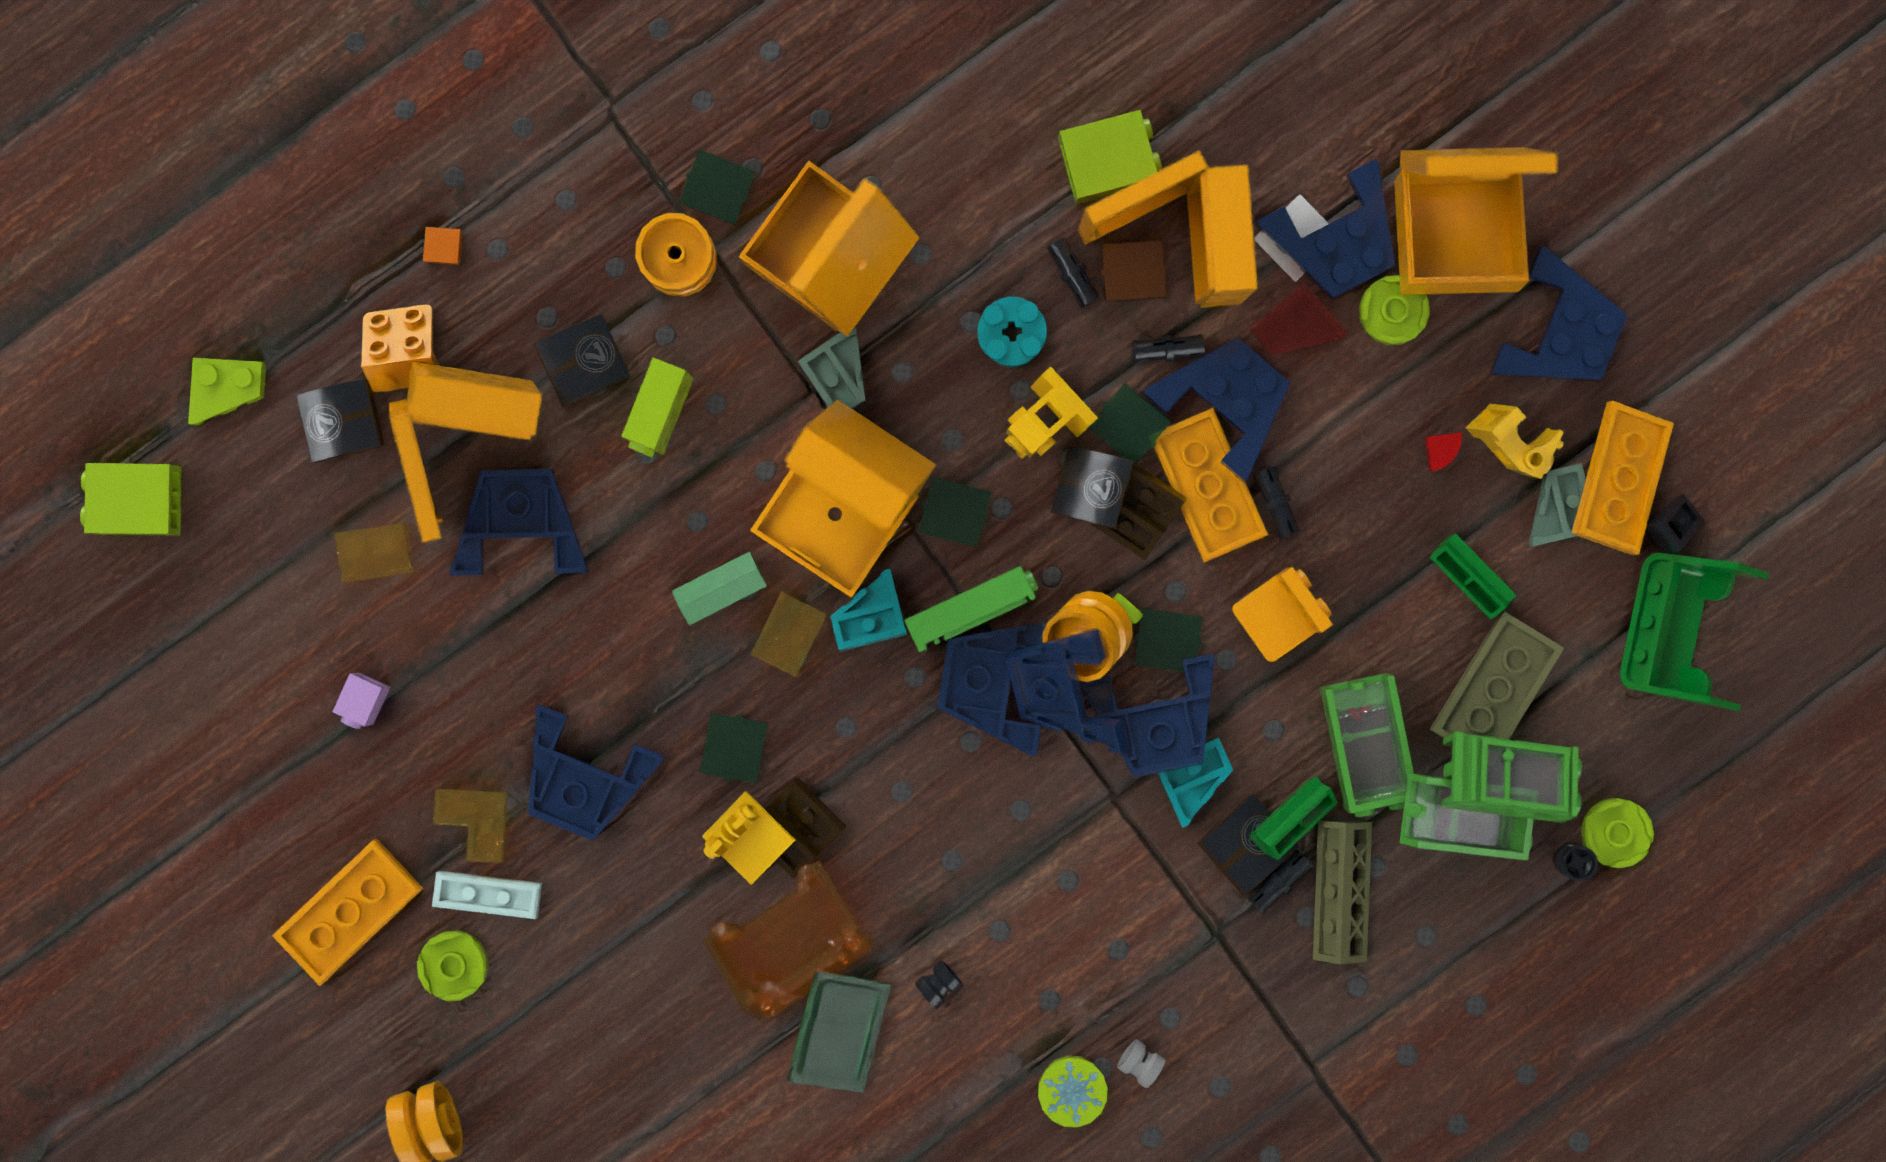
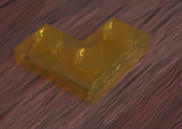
M435 789L433 824L468 826L466 861L504 862L508 792Z

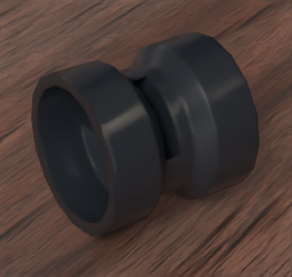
M1565 843L1558 847L1554 853V867L1565 877L1576 881H1585L1591 878L1597 871V857L1592 850L1585 846Z
M940 960L933 966V975L922 976L915 982L921 994L936 1009L945 1003L948 991L950 993H957L964 986L954 971L943 960Z

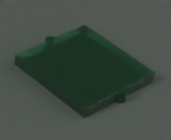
M699 149L691 171L685 174L687 181L678 203L735 225L744 202L749 201L747 194L756 172Z
M1124 383L1110 401H1105L1102 404L1103 409L1097 415L1098 419L1089 428L1125 459L1133 460L1137 464L1150 447L1154 448L1157 445L1156 440L1171 421L1129 385Z
M932 477L927 501L922 503L924 512L918 532L977 547L983 523L988 521L985 515L991 492Z
M1142 608L1141 613L1144 616L1140 619L1139 631L1134 636L1137 640L1134 665L1184 672L1182 660L1197 657L1198 648L1202 647V643L1199 642L1202 616Z
M711 713L700 773L725 777L726 781L737 779L757 783L768 723L744 719L741 714L733 717Z

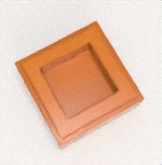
M426 227L423 262L460 266L463 231L460 229Z

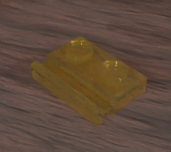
M406 523L334 533L338 563L342 574L341 583L414 573L411 567V552Z
M781 592L750 655L797 677L827 614Z

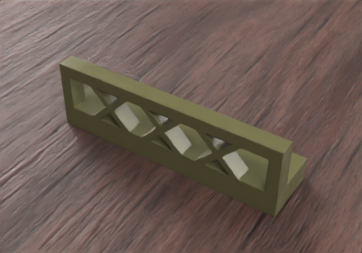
M1318 821L1313 960L1340 965L1367 962L1372 822ZM1354 830H1359V843L1355 848ZM1357 867V879L1353 882V870ZM1355 902V903H1356V913H1355L1354 917H1352V916H1351V906H1352L1353 903ZM1354 936L1355 953L1350 954V941Z

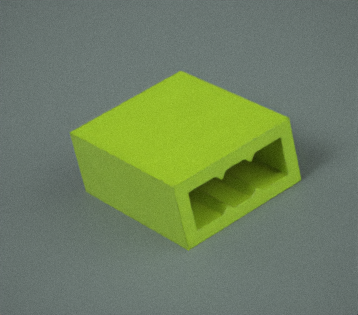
M1141 110L1059 131L1058 142L1075 205L1111 196L1162 170L1158 152L1152 153L1149 140L1153 139L1150 121L1148 118L1143 119Z
M652 358L621 436L630 442L628 448L651 458L654 452L664 455L694 380L686 370Z
M85 463V471L81 476V487L85 492V506L82 507L80 513L84 533L97 535L180 536L182 466L172 464Z

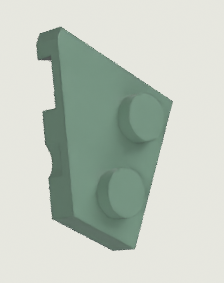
M854 327L848 337L840 332L798 361L828 407L837 399L851 409L866 401L856 327Z
M1582 463L1551 470L1543 475L1529 538L1530 547L1576 536L1571 534L1586 480Z

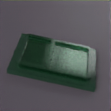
M815 970L787 1081L808 1086L864 1093L892 984L858 978L854 975L847 976Z

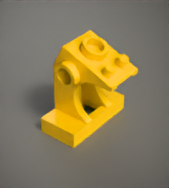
M1050 367L1031 386V389L1041 399L1028 410L1022 406L1007 420L1011 426L1007 429L1006 434L1008 437L1004 441L1009 446H1012L1021 459L1025 456L1030 459L1036 452L1042 456L1056 443L1052 436L1066 425L1078 438L1098 417L1054 369ZM1046 405L1060 419L1050 429L1036 415Z
M1489 404L1465 427L1474 438H1480L1507 469L1542 479L1543 475L1551 469L1554 462L1553 454L1556 448L1561 449L1564 444L1560 440L1564 432L1562 430H1551L1550 428H1547L1531 443L1525 444L1518 435L1517 425L1526 416L1515 406Z

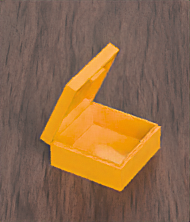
M1524 147L1401 150L1400 168L1402 169L1394 181L1400 294L1519 292L1529 281L1522 173H1556L1557 154Z
M1200 151L1085 209L1077 230L1086 245L1187 194L1195 304H1200V308L1240 305L1257 289L1248 165L1207 168Z
M808 161L738 257L745 266L832 329L848 337L920 237L878 187L864 179L855 193H853L812 162Z
M412 362L407 400L389 403V410L423 542L441 538L438 523L443 522L441 512H435L412 422L530 440L531 435L536 433L542 395L533 381Z
M837 399L804 428L785 460L788 463L786 467L790 471L750 531L853 598L919 498L918 493L936 467V464ZM834 507L839 508L842 512L841 518L837 521L831 520L828 516L829 510Z

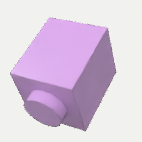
M350 673L333 712L342 716L340 720L342 723L356 729H360L361 726L374 725L390 686L361 673Z

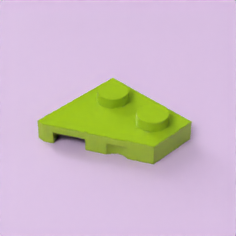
M193 358L188 424L199 426L204 423L203 421L220 414L225 415L243 404H251L264 398L266 363Z

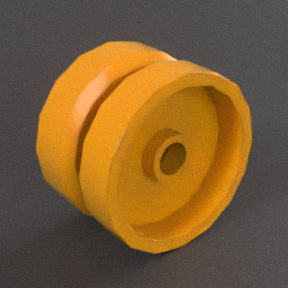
M666 213L653 218L642 228L636 241L635 258L641 273L658 291L669 296L686 297L701 291L711 281L717 268V252L711 237L696 219L685 214ZM676 250L681 253L678 259H674L671 255Z
M1085 591L1075 594L1046 624L1042 635L1043 643L1089 630L1099 629L1106 657L1100 665L1074 663L1078 681L1089 682L1104 676L1127 651L1133 638L1132 623L1126 610L1114 598L1102 592Z
M435 1081L423 1085L417 1090L416 1095L406 1091L391 1096L387 1100L386 1122L388 1132L400 1162H432L433 1157L440 1162H444L460 1156L463 1149L460 1119L455 1103L442 1082Z

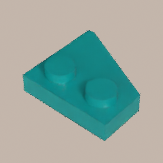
M890 569L884 570L880 574L881 576L866 589L863 588L853 597L852 601L842 606L830 616L839 652L907 635Z
M1218 737L1205 743L1203 764L1158 773L1182 828L1189 825L1191 819L1202 805L1207 803L1220 783H1223L1233 771Z

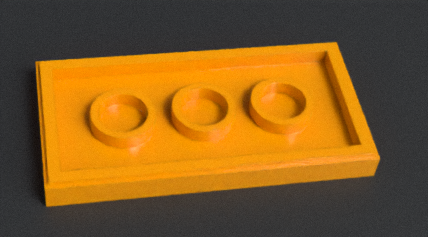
M1615 401L1606 403L1571 534L1630 555H1639L1671 437L1673 422Z
M1214 408L1149 435L1170 487L1187 498L1180 510L1203 563L1268 535L1246 482L1243 483L1221 464V460L1231 448Z
M376 838L272 936L306 973L321 986L424 888Z

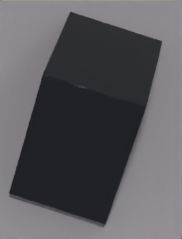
M1683 493L1648 520L1645 534L1660 553H1675L1685 547L1705 520Z

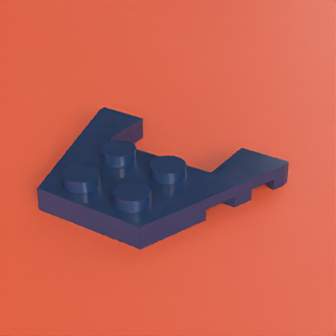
M1377 159L1364 164L1346 175L1362 207L1303 238L1300 237L1285 206L1255 222L1256 227L1262 233L1267 234L1284 254H1287L1301 267L1300 270L1330 299H1334L1395 266Z
M1542 246L1537 251L1529 272V278L1560 290V295L1538 351L1534 355L1503 343L1500 345L1490 374L1497 376L1512 375L1532 378L1548 377L1554 379L1600 381L1603 379L1627 315L1549 249Z
M1237 337L1147 387L1143 391V395L1165 415L1190 389L1214 408L1244 435L1224 456L1221 464L1245 483L1249 478L1290 382Z
M553 469L481 470L468 510L469 516L464 532L461 533L458 542L459 548L454 563L452 562L450 568V576L484 575V539L554 537V573H588V566Z
M1048 622L948 639L938 709L1031 756H1037L1041 725L1005 719L1011 681L1005 659L1016 648H1027L1042 644V635Z
M1099 629L1012 651L1005 660L1020 718L1058 732H1062L1063 729L1079 734L1082 741L1093 744L1096 740L1109 745V751L1121 754L1126 747L1121 720L1087 716L1074 663L1100 665L1106 656Z
M1213 654L1182 660L1189 696L1118 710L1110 675L1089 682L1080 681L1083 693L1099 718L1121 720L1126 747L1120 755L1134 778L1203 764L1214 669Z
M538 704L535 714L536 731L533 741L534 759L533 769H531L528 814L593 841L663 762L665 755L635 744L622 776L610 773L557 751V744L569 716Z

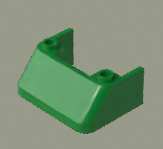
M1666 553L1650 555L1642 566L1620 669V678L1624 686L1644 693L1740 712V704L1710 697L1712 691L1710 675L1702 669L1691 667L1705 600L1720 601L1728 597L1733 589L1736 576L1768 580L1769 573L1737 562Z

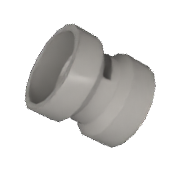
M1135 1039L1124 1051L1117 1064V1068L1125 1074L1131 1073L1136 1077L1140 1085L1148 1088L1160 1074L1166 1060L1157 1053L1151 1054L1148 1052L1145 1044Z

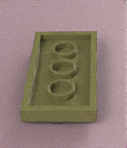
M1502 611L1429 730L1441 738H1445L1457 731L1470 735L1509 739L1564 650V647L1507 612ZM1488 751L1487 766L1492 767L1500 753Z

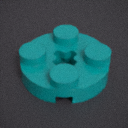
M1019 297L1001 298L986 307L979 320L977 329L978 342L985 355L1000 366L1010 368L1020 367L1032 361L1044 346L1047 335L1046 322L1038 307L1034 303ZM1008 323H1015V327L1022 330V334L1017 335L1014 342L1009 341L1008 336L1002 335V330L1007 329Z

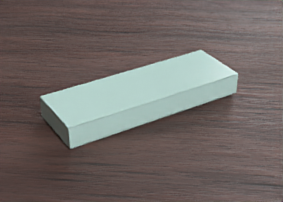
M437 871L432 907L537 919L542 883Z

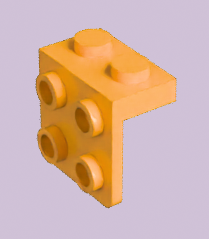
M430 305L369 312L364 315L361 367L374 393L409 388L413 361L439 365L433 352V310Z
M1293 567L1283 569L1232 606L1233 614L1263 657L1269 662L1276 661L1314 633H1322L1333 625L1328 618L1332 615L1330 609L1321 598L1315 600L1308 590L1312 585L1301 569L1297 571Z

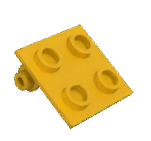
M747 791L702 835L706 840L703 850L705 855L711 859L722 856L751 885L795 841Z

